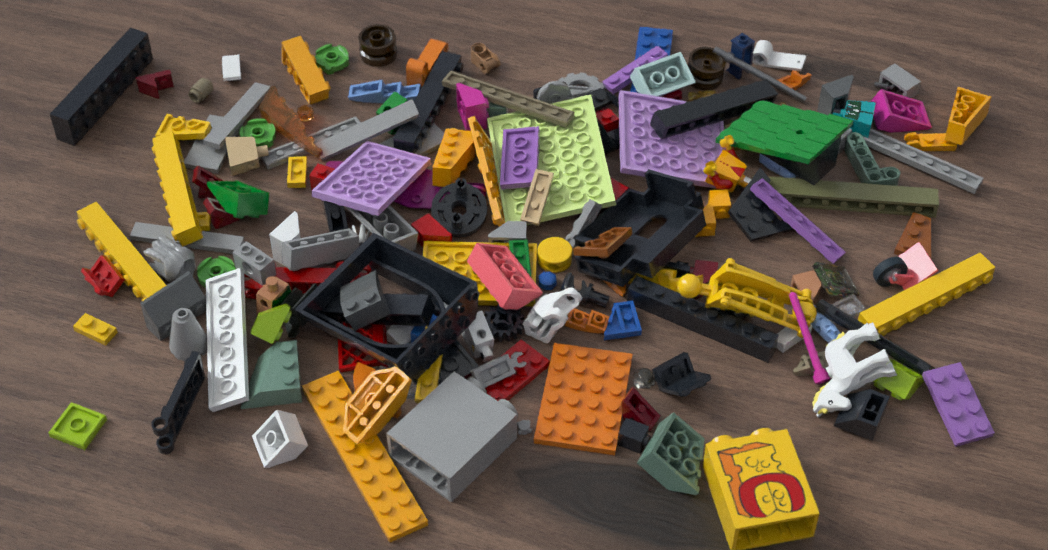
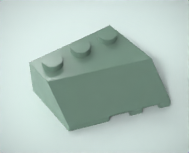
M297 340L276 342L258 357L249 382V400L242 402L241 409L302 402Z
M673 412L659 423L637 464L668 490L697 495L700 488L697 485L698 479L701 477L699 467L700 461L703 459L705 439Z

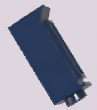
M741 33L730 40L732 42L731 53L735 54L736 58L752 66L755 41L746 34ZM730 62L729 68L726 71L738 80L741 79L742 68Z

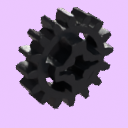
M497 304V308L491 306L490 312L485 311V319L494 340L499 338L500 342L503 339L510 342V337L517 339V334H522L524 315H521L520 309L516 311L515 309L505 310Z

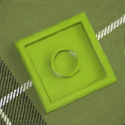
M71 402L48 433L51 438L86 450L107 421V417L104 414Z

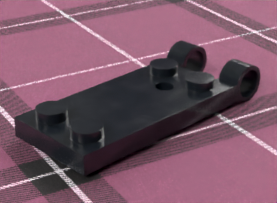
M192 351L190 357L186 358L184 369L168 403L161 410V417H157L151 422L153 433L159 436L156 444L161 454L166 455L173 452L176 439L206 376L200 352ZM158 425H164L163 428H156ZM163 443H170L166 447H161Z

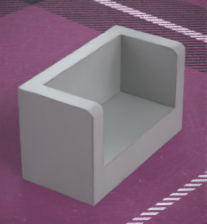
M895 63L882 71L879 78V83L886 84V82L890 81L903 90V96L913 98L919 92L921 81Z

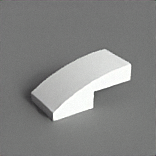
M222 56L224 81L241 79L240 56Z

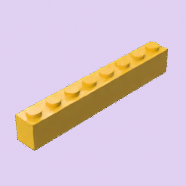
M171 130L152 139L154 145L152 151L157 157L154 158L159 168L157 173L162 180L160 182L161 188L165 192L163 198L168 204L165 207L170 216L168 218L169 223L173 228L171 233L174 240L179 241L183 247L202 239L203 234L180 143Z
M97 202L76 211L78 215V220L76 221L80 229H85L89 240H94L98 251H102L104 256H107L125 278V284L132 287V291L137 298L140 297L141 301H144L167 286Z
M978 253L860 312L858 321L863 324L873 322L878 333L885 336L888 332L897 330L908 322H913L917 317L929 314L933 309L939 306L942 307L953 299L960 298L964 293L974 291L978 286L989 283L993 279L995 266L983 254Z

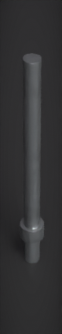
M715 46L713 53L724 58V61L730 64L731 62L761 80L767 79L772 86L802 103L806 100L807 97L736 58L735 54Z

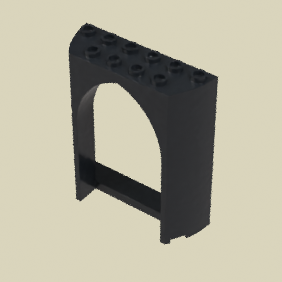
M373 233L294 310L309 324L389 367L399 368L408 377L418 379L476 319L479 292L476 281ZM369 264L372 272L376 271L378 275L418 295H428L432 302L441 310V314L413 343L392 345L373 341L323 315L320 311L340 293V287L350 283Z

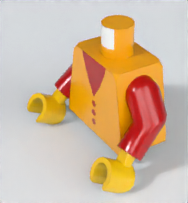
M731 135L725 136L720 141V146L726 148V150L723 149L715 162H707L703 170L708 175L705 180L706 183L715 186L716 189H728L729 192H733L737 185L746 188L751 181L749 177L743 175L747 168L746 164L737 157L734 148L730 146L734 143Z

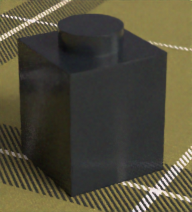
M626 418L618 433L617 445L640 454L643 447H646L651 439V436L648 435L649 426Z

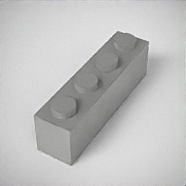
M349 228L282 242V263L290 271H298L301 268L316 267L320 264H331L334 261L346 260L359 247V235Z

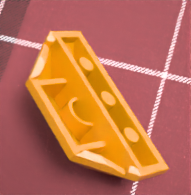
M397 367L371 372L345 404L343 432L357 444H361L378 434L406 401L412 379Z

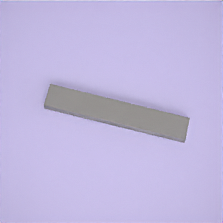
M255 82L203 140L204 145L221 149L226 143L225 137H231L271 92V86Z
M413 99L318 142L315 146L321 160L325 161L416 119L420 115Z
M355 116L269 150V156L260 157V159L269 170L288 162L289 157H300L316 151V143L361 122Z
M135 222L130 234V239L135 241L152 243L155 240L159 241L158 237L166 235L169 239L175 241L171 233L173 228L169 226ZM202 231V239L183 247L233 254L232 252L244 243V237Z

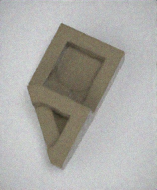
M825 351L819 352L817 354L822 368H825V371H827L826 367L829 365L825 357ZM803 354L801 362L793 370L795 376L814 375L813 372L815 370L810 355L806 356Z

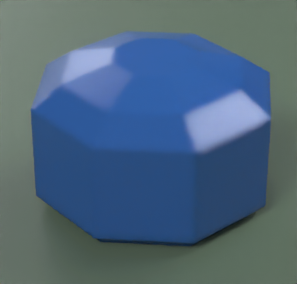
M550 271L542 272L538 276L539 287L543 290H552L557 286L556 275Z

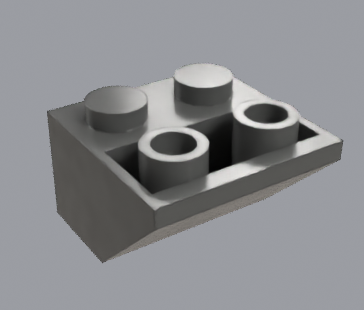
M849 75L822 85L817 111L829 115L833 114L834 107L845 109L846 102L850 98L854 76Z

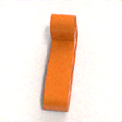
M430 39L418 60L413 58L408 60L406 65L407 86L415 84L423 86L441 52H448L447 42Z

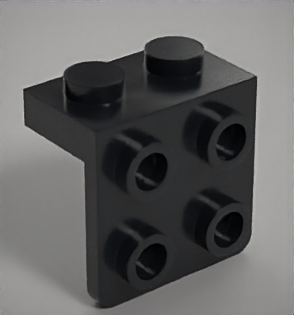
M682 352L652 369L659 391L679 397L688 396L692 390L704 387L712 379L710 374L694 371L687 352Z

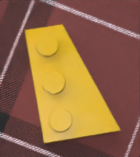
M166 114L155 136H160L172 130L178 140H202L210 133L212 126L207 121L197 119L189 121L185 120L182 116L174 118L172 114Z

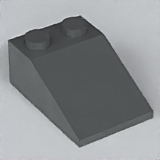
M376 271L340 287L341 307L346 320L354 331L390 314Z

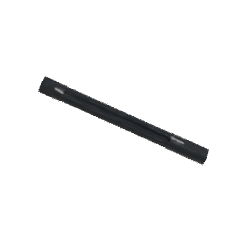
M823 299L816 305L818 312L848 331L858 330L865 325ZM879 334V340L866 341L881 351L885 349L887 355L921 376L925 371L936 369Z

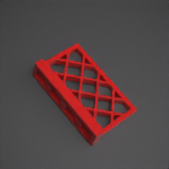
M340 323L346 327H351L349 323ZM371 324L372 327L367 332L361 328L356 330V332H360L363 336L373 341L387 344L386 325ZM338 339L340 373L355 370L358 362L369 367L379 366L381 370L389 369L386 364L376 359L364 361L363 359L367 354L363 352L357 357L353 354L356 348L351 347L349 350H346L343 347L347 343ZM349 357L354 359L351 364L344 365V362Z

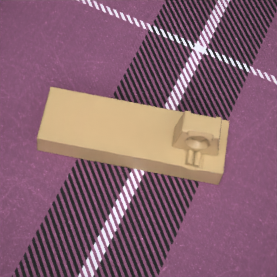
M535 169L520 221H527V224L539 226L554 173Z

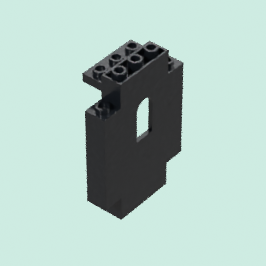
M650 169L644 174L648 187L647 190L640 192L630 188L627 189L616 200L615 206L608 207L574 240L576 247H584L586 241L599 239L600 234L614 227H632L633 235L608 258L575 256L578 271L622 287L636 274L653 278L706 226L702 195L695 191L694 182ZM656 218L667 219V222L649 239L637 235L652 220Z

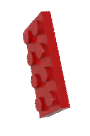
M521 339L503 355L508 354L511 358L513 353L522 352V355L518 356L517 362L525 361L526 365L524 367H514L516 373L485 387L487 394L497 401L500 399L509 401L547 369L550 360Z

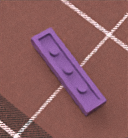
M656 46L602 81L603 85L612 94H615L632 83L630 75L635 68L665 58L668 54Z

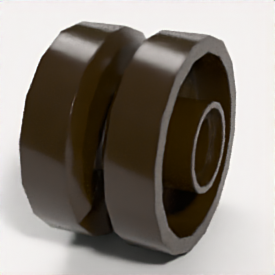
M374 24L363 28L359 33L360 57L365 64L372 67H382L389 65L396 59V34L391 27L383 24Z
M699 47L690 53L687 65L695 80V84L691 86L700 90H713L722 84L726 61H724V58L713 53L714 48Z

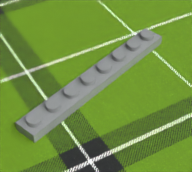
M871 128L869 137H863L868 147L975 194L983 182V177Z

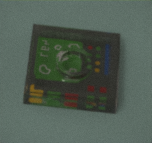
M815 262L812 266L828 295L857 299L860 295L845 267Z

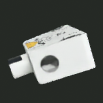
M479 311L477 312L476 319L462 333V336L473 357H481L483 362H488L494 358L492 353L494 338L483 312Z

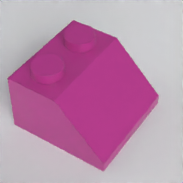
M457 83V110L465 130L471 131L468 118L473 116L476 117L483 129H487V118H489L486 108H489L488 99L484 98L482 91Z

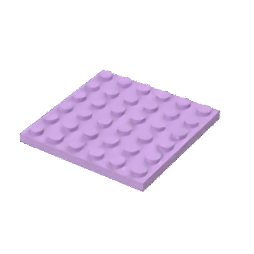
M620 90L618 95L620 173L645 177L644 173L650 169L694 182V185L715 188V186L705 182L708 175L703 170L707 162H715L723 149L726 150L719 143H715L716 138L724 130V122H717L660 139L650 126L654 112L670 108L674 105L684 104L687 101Z

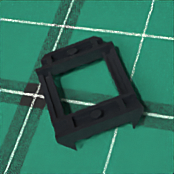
M602 88L586 94H591L595 111L612 103L619 108V98ZM597 120L605 155L619 149V128L607 133Z

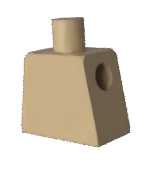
M225 137L232 176L260 167L258 157L269 156L267 145L256 147L254 137Z

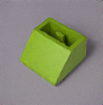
M283 304L260 312L250 330L251 334L273 344L274 340L278 341L283 332L281 328L283 322L287 323L292 314L290 306Z

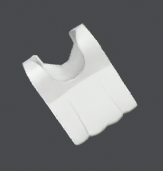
M567 288L550 294L546 293L535 303L523 322L525 334L544 343H549L559 328L563 327L569 319L567 316L570 311L581 302L582 296L574 288ZM567 296H571L574 299L569 301Z

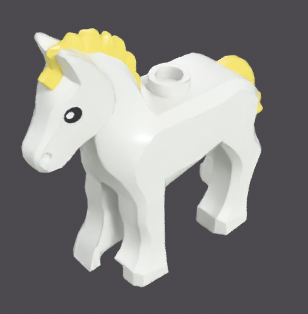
M873 322L870 324L866 323L858 330H849L846 334L842 332L838 334L836 339L827 344L825 357L829 366L826 367V370L832 379L825 386L821 387L820 391L813 398V411L817 413L816 416L818 418L827 412L837 410L848 411L852 404L848 398L843 396L861 388L866 383H870L880 377L897 376L892 363H889L890 360L885 349L858 363L853 358L855 351L862 342L880 339Z

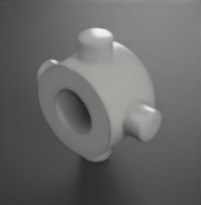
M529 420L517 422L519 435H526L532 432Z

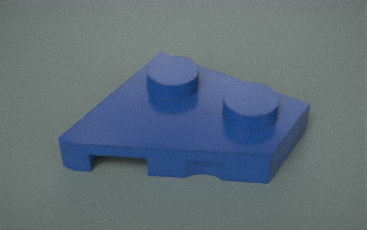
M633 300L614 303L606 331L604 332V340L641 335L642 329Z

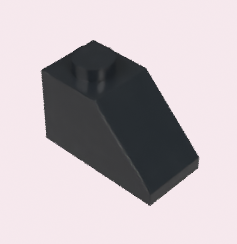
M322 201L329 232L348 229L344 206Z

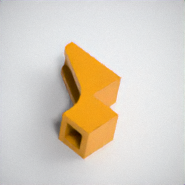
M728 189L709 190L708 204L703 209L706 226L695 237L715 236L716 219L730 218L728 211L731 208Z

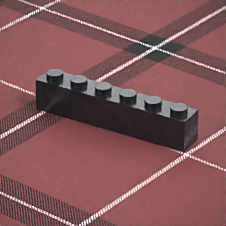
M339 293L320 313L339 323H348L341 307ZM385 293L384 296L390 314L370 323L378 325L429 326L435 305L430 297L425 294Z

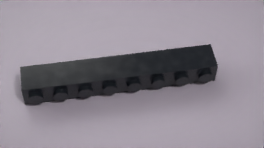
M441 52L414 100L420 117L400 125L393 138L395 149L416 154L417 150L421 149L423 138H427L429 127H433L435 117L439 115L441 106L445 104L447 95L452 91L451 88L442 86V80L450 71L462 73L464 64L462 63L461 55Z
M767 79L756 81L752 84L715 93L708 97H701L691 102L688 101L667 109L657 110L653 114L650 126L660 139L668 138L741 116L758 101L763 100L774 103L778 93Z
M637 275L628 287L627 301L633 300L635 307L766 363H769L776 351L779 335L714 307L706 308L702 302L692 298H685L678 292Z

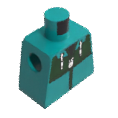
M848 100L845 109L834 107L833 115L854 120L853 125L850 127L852 132L859 133L863 137L868 138L876 102Z

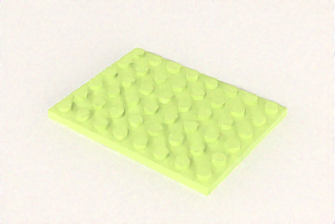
M591 94L551 103L552 105L575 112V117L567 128L519 111L487 118L505 223L507 221H520L530 187L501 190L500 173L503 129L539 126L538 169L554 173L540 222L582 213V208L589 199L601 204L602 208L616 205Z

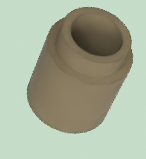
M200 78L190 88L189 98L195 103L202 102L213 91L212 82L209 79Z

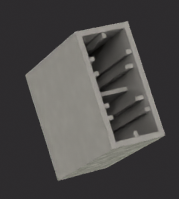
M453 372L387 432L389 456L448 501L452 502L517 439V410L509 401L505 399L497 401L489 396L484 386L477 379L469 378L466 380L456 372Z

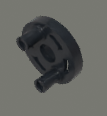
M458 178L455 183L449 184L437 192L431 205L432 217L450 232L452 237H467L476 233L484 225L487 218V202L480 190L467 184L464 178H462V182L461 178ZM462 206L466 209V213L464 215L458 212V216L456 215V212L453 213L452 211L455 207Z

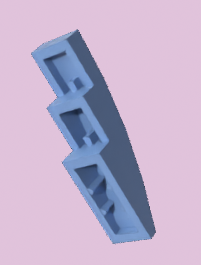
M383 80L350 85L348 98L352 101L366 103H384L393 92H397L408 101L411 99L414 101L422 87L420 84L403 86L402 82L385 84Z

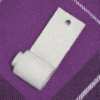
M760 40L754 48L752 62L763 67L802 71L806 56L774 52L773 46L769 41Z

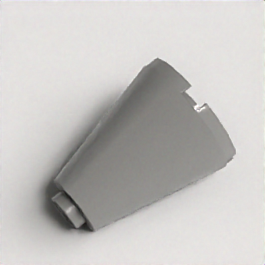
M180 308L173 313L169 341L171 353L175 358L182 361L189 358L192 351L200 352L202 356L207 352V334L192 311L187 308Z

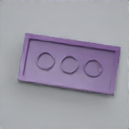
M539 126L503 129L500 173L501 190L531 186L535 169H538Z
M961 362L923 372L922 377L955 447L994 435V430Z

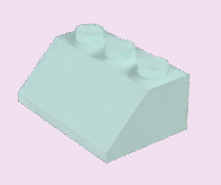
M681 52L639 66L630 75L638 93L658 97L695 84V80Z

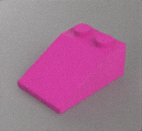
M883 89L870 101L876 102L873 118L879 130L893 133L930 130L932 128L922 101Z

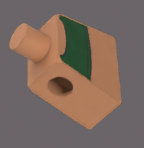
M268 277L266 284L256 294L257 316L260 312L279 306L292 292L290 285L277 277Z

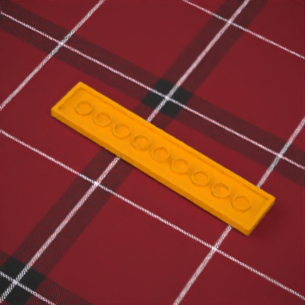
M339 370L302 385V391L389 543L428 526L427 518L377 434L361 444H357L343 432L345 404L353 394Z

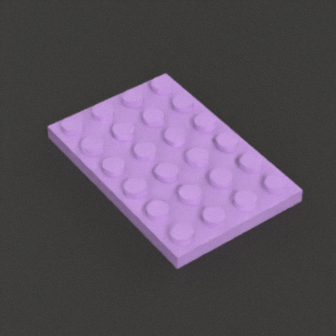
M366 141L312 190V197L379 216L431 165V158Z

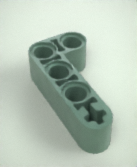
M856 132L850 133L847 136L844 151L860 182L898 186L900 171L895 167L879 168L863 136Z

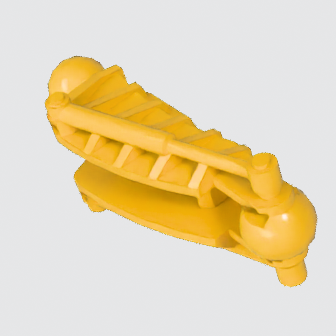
M732 258L727 259L726 263L711 276L708 284L701 283L698 276L693 274H685L677 283L678 292L685 298H694L699 294L706 296V308L716 307L724 311L725 309L733 310L738 314L740 312L750 314V317L755 316L764 321H771L797 331V336L803 338L794 309H792V315L788 314V310L784 309V304L792 305L789 298L790 292L797 294L808 328L817 316L816 307L811 300L812 291L810 289L800 291L780 283L772 277L739 265Z

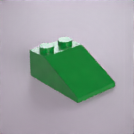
M207 181V186L226 212L233 214V217L244 218V216L248 215L249 217L259 218L260 215H267L269 192L240 181Z

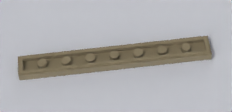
M450 71L442 80V86L456 90L457 83L464 84L482 91L484 98H487L489 102L566 128L575 117V112L453 71Z

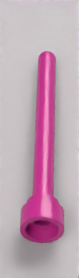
M791 292L789 298L815 370L813 372L815 385L825 383L831 380L830 376L825 371V368H822L798 296L795 292Z

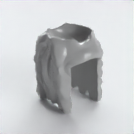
M166 235L159 236V241L155 240L152 242V248L144 250L146 256L155 260L154 263H149V265L159 276L168 282H173L188 271L192 276L194 275L196 268L194 252L177 244Z

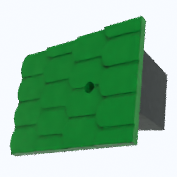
M762 100L756 102L750 110L744 112L738 120L732 122L730 127L723 130L716 138L715 143L720 144V141L725 136L731 135L734 143L730 146L758 152L810 184L815 185L836 166L841 136L853 125L854 120L833 114L826 115L812 110H801L784 104L777 105Z

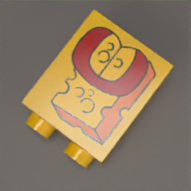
M761 428L754 431L750 436L733 439L729 435H722L714 438L710 443H706L702 468L730 550H745L814 537L820 513L787 429L773 431L770 428Z

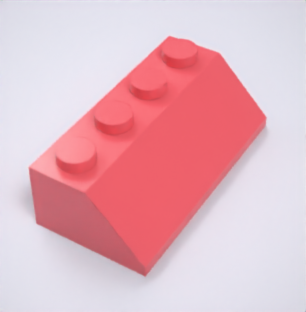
M476 243L467 262L490 291V294L497 300L501 308L505 310H518L542 295V290L507 246Z

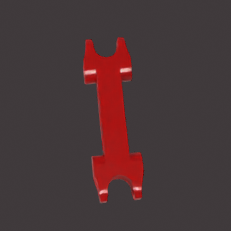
M344 261L338 262L335 268H301L298 271H290L287 267H276L275 263L277 275L274 277L288 283L292 291L294 288H298L303 291L302 293H306L313 284L319 286ZM367 265L363 269L367 271L366 273L360 272L352 281L371 273L370 266ZM252 278L244 281V287L250 289L245 291V297L256 300V294L263 286Z

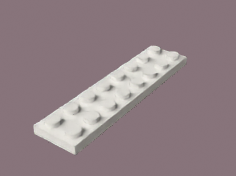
M241 268L206 280L209 409L212 412L249 400L244 272Z

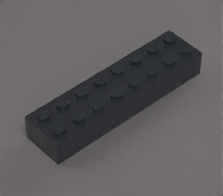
M130 27L50 113L57 140L75 146L124 93L129 85L133 83L136 77L152 62L153 55L148 33Z

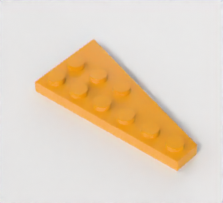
M473 116L468 118L479 159L478 168L485 182L489 204L493 213L491 215L494 225L500 227L505 223L492 143L476 117Z

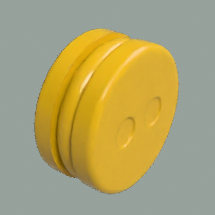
M550 237L543 240L537 250L538 264L548 272L559 273L565 271L572 263L573 249L571 244L559 237Z

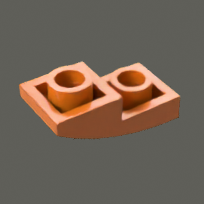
M574 308L570 311L569 319L565 326L584 332L604 333L609 316L591 310L590 314Z

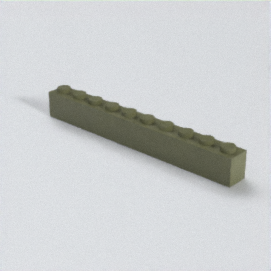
M769 177L771 180L769 184L794 207L908 216L915 212L935 218L939 207L938 189L824 180H820L815 185H812L804 179Z

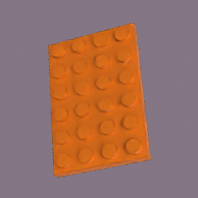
M554 343L534 434V444L615 455L622 420L621 402L626 396L633 354Z

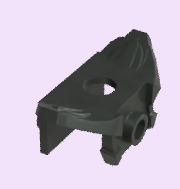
M313 284L305 294L300 289L294 288L280 304H288L292 312L288 322L285 323L288 337L296 338L297 334L300 333L303 326L307 323L294 309L318 287L317 284Z

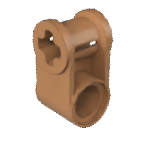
M474 43L471 46V62L482 73L487 74L491 69L500 67L499 57L483 43Z

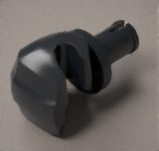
M568 272L565 276L560 291L567 288L575 289L574 275L571 272ZM583 280L582 289L578 291L582 296L579 305L586 306L591 301L606 308L610 296L594 291V284L592 283L587 287ZM567 296L569 301L574 299L571 296Z

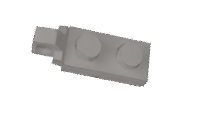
M589 199L582 208V214L573 224L572 232L566 236L565 240L571 244L572 249L576 247L574 239L595 220L602 208V205Z

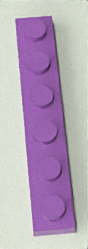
M763 178L752 185L750 190L755 196L767 204L772 211L776 212L784 222L795 229L812 247L823 254L828 261L834 264L844 256L846 252Z

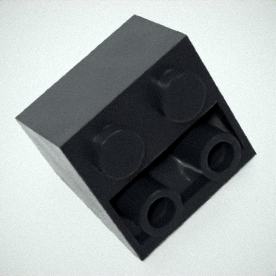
M871 389L847 394L846 398L851 401L852 407L848 411L840 410L834 427L873 441L886 412L890 396Z

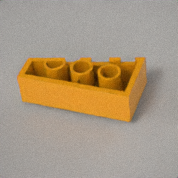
M301 36L283 41L282 63L284 66L287 65L289 74H293L296 85L300 84V91L309 105L328 99L329 91L331 90L328 81L324 80L322 69L317 67L315 56L310 54L308 43L303 41Z
M958 87L945 140L953 144L963 145L988 115L991 97Z
M446 128L432 168V186L445 187L455 183L460 177V172L462 170L465 171L469 161H473L476 148L471 131Z

